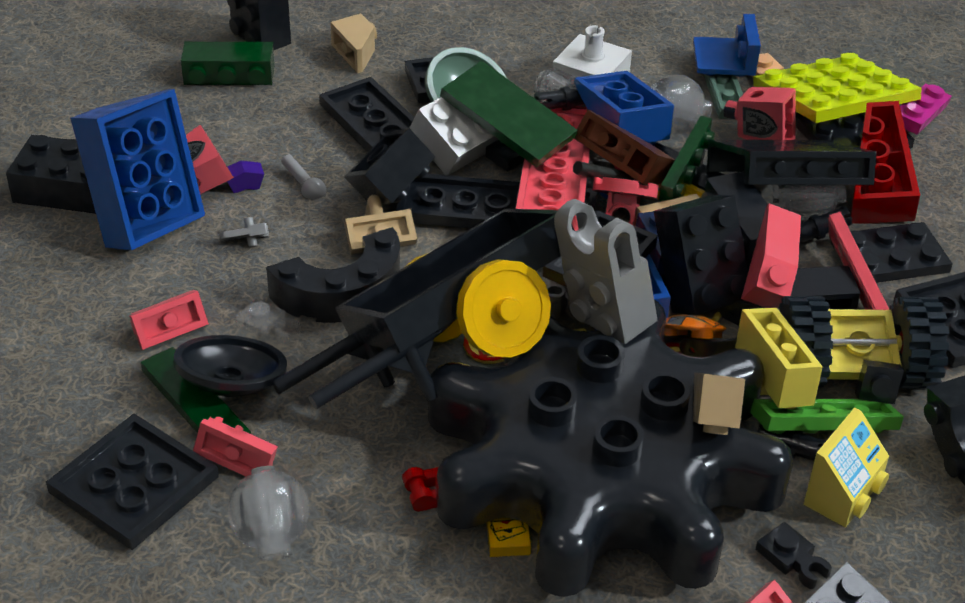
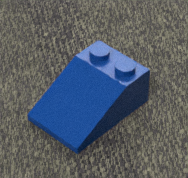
M629 71L574 78V84L588 110L651 145L656 144L657 141L670 139L674 104Z

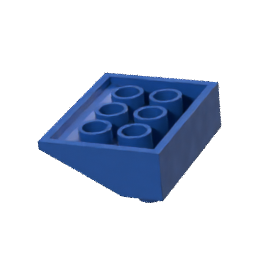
M167 89L98 107L70 118L105 248L133 250L205 216L175 89Z

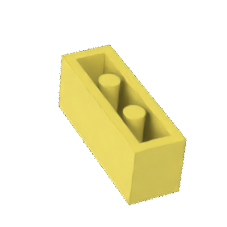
M777 307L742 309L735 348L749 350L760 358L764 367L762 386L776 406L785 409L814 406L823 366Z

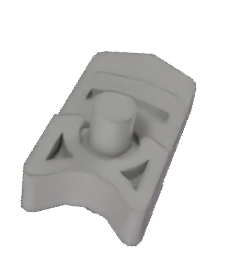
M253 217L244 218L245 228L219 233L220 241L247 238L248 247L258 246L256 238L269 236L267 223L254 224Z

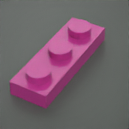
M925 83L921 87V100L903 103L900 106L906 130L918 135L947 107L952 96L945 93L937 85Z

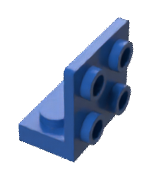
M743 14L741 25L736 26L735 38L694 37L693 47L697 73L709 76L716 74L734 75L737 77L746 75L756 76L761 44L755 14Z

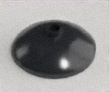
M211 335L194 338L181 344L174 352V368L187 382L209 393L224 397L245 396L272 387L273 381L285 374L287 370V360L281 351L268 343L242 336Z

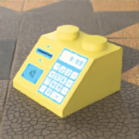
M854 407L816 453L803 504L845 528L854 516L861 518L865 514L871 502L870 495L873 492L879 495L889 479V474L885 472L889 455L861 410Z

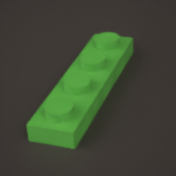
M754 399L750 411L763 425L765 430L776 434H782L785 431H803L806 433H817L819 430L835 431L854 407L862 411L875 433H881L883 430H900L904 418L889 403L860 399H815L814 406H803L795 409L778 408L772 399Z

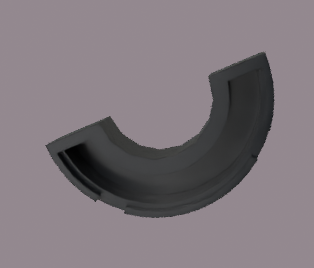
M391 227L363 236L362 256L356 262L346 267L336 269L316 268L306 264L300 257L267 266L269 298L277 307L297 318L303 315L316 318V322L321 323L342 322L335 307L400 270V242L397 232Z
M964 375L927 387V404L924 406V416L931 425L935 441L944 458L946 472L953 478L958 477L965 485Z

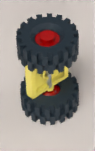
M785 296L781 299L782 303L779 304V311L823 366L818 388H823L827 384V379L858 380L863 360L900 364L904 372L899 389H927V387L942 383L941 378L945 377L946 371L944 366L948 365L946 351L949 350V342H947L949 329L948 326H945L947 317L946 313L942 312L943 305L939 302L938 298L898 297L893 300L889 310L828 309V302L821 296Z

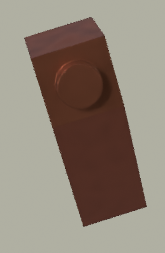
M587 110L574 138L642 184L648 185V183L659 185L658 188H661L663 180L675 159L655 146L591 110Z

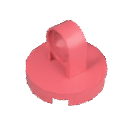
M594 177L593 191L608 194L606 214L613 217L616 210L626 208L630 213L628 223L635 226L640 198L657 199L659 185L648 183L647 186L639 185L638 181Z

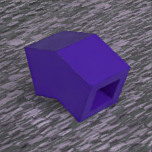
M241 160L227 166L234 177L227 181L233 193H238L245 189H260L264 177L260 162Z

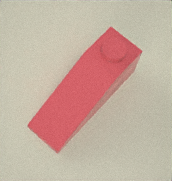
M770 203L766 206L741 299L765 308H778L779 304L782 303L781 299L783 297L791 296L799 261L801 215Z

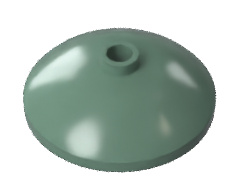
M455 47L446 49L433 58L425 74V88L430 101L433 102L441 98V89L480 61L485 62L505 78L507 77L502 69L485 54L470 48Z

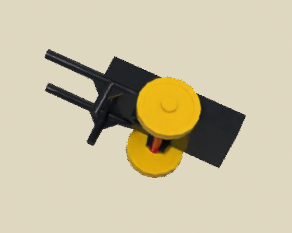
M504 209L432 252L414 258L401 270L335 307L349 336L273 381L274 389L278 394H281L329 364L349 354L366 359L367 361L308 395L315 409L320 408L374 374H377L383 387L393 385L395 380L388 366L411 372L423 395L429 402L437 398L434 382L426 367L433 341L445 342L463 334L472 347L490 356L512 358L528 352L541 340L549 324L551 301L547 285L537 273V270L561 256L554 225L555 214L558 210Z

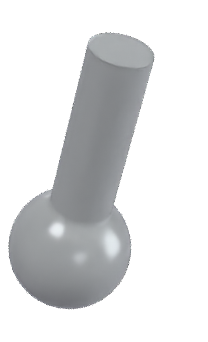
M291 154L282 158L281 163L299 182L301 194L305 198L319 199L326 194L325 183L319 178H311Z

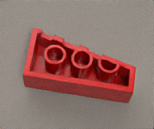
M899 101L868 102L860 148L877 151L874 185H855L850 216L852 224L915 221L920 192Z

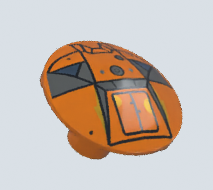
M674 315L666 318L664 335H688V330H691L692 338H722V332L726 330V327L704 316Z

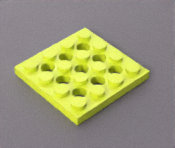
M843 53L839 58L835 59L820 58L816 60V63L807 65L797 63L783 70L768 69L765 71V74L753 76L754 87L796 89V112L815 123L864 113L868 102L899 101V104L921 100V87L910 83L909 79L900 78L892 74L890 70L876 66L872 61H866L858 57V54Z

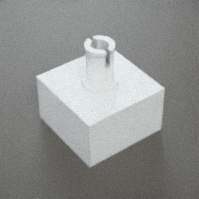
M588 26L585 29L586 36L579 34L553 61L551 90L556 91L557 88L566 86L570 89H575L574 78L620 71L630 72L632 50L604 42V29L600 27L597 34L598 26Z

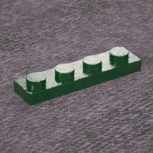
M699 117L661 184L659 202L684 197L686 184H692L696 167H701L705 152L708 150V139H714L715 132L711 131L712 118Z

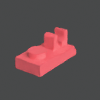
M191 290L129 315L134 334L142 350L209 324L199 292L196 290Z
M210 417L208 420L203 419L199 426L193 451L212 462L263 484L270 475L278 446L243 431V428L239 425L233 428L224 424V418L215 417L213 419Z

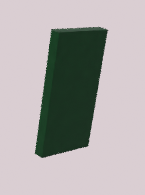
M480 61L441 89L440 97L536 168L572 141L578 131L483 61Z

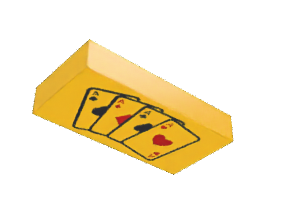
M500 518L486 523L490 557L531 554L529 527L526 523L511 518Z

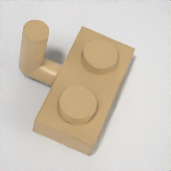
M377 195L369 196L365 216L345 219L344 225L351 254L363 253V236L391 227L397 232L400 247L414 245L417 242L411 209L383 213L381 199Z

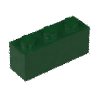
M184 42L181 57L184 85H272L275 67L273 42Z

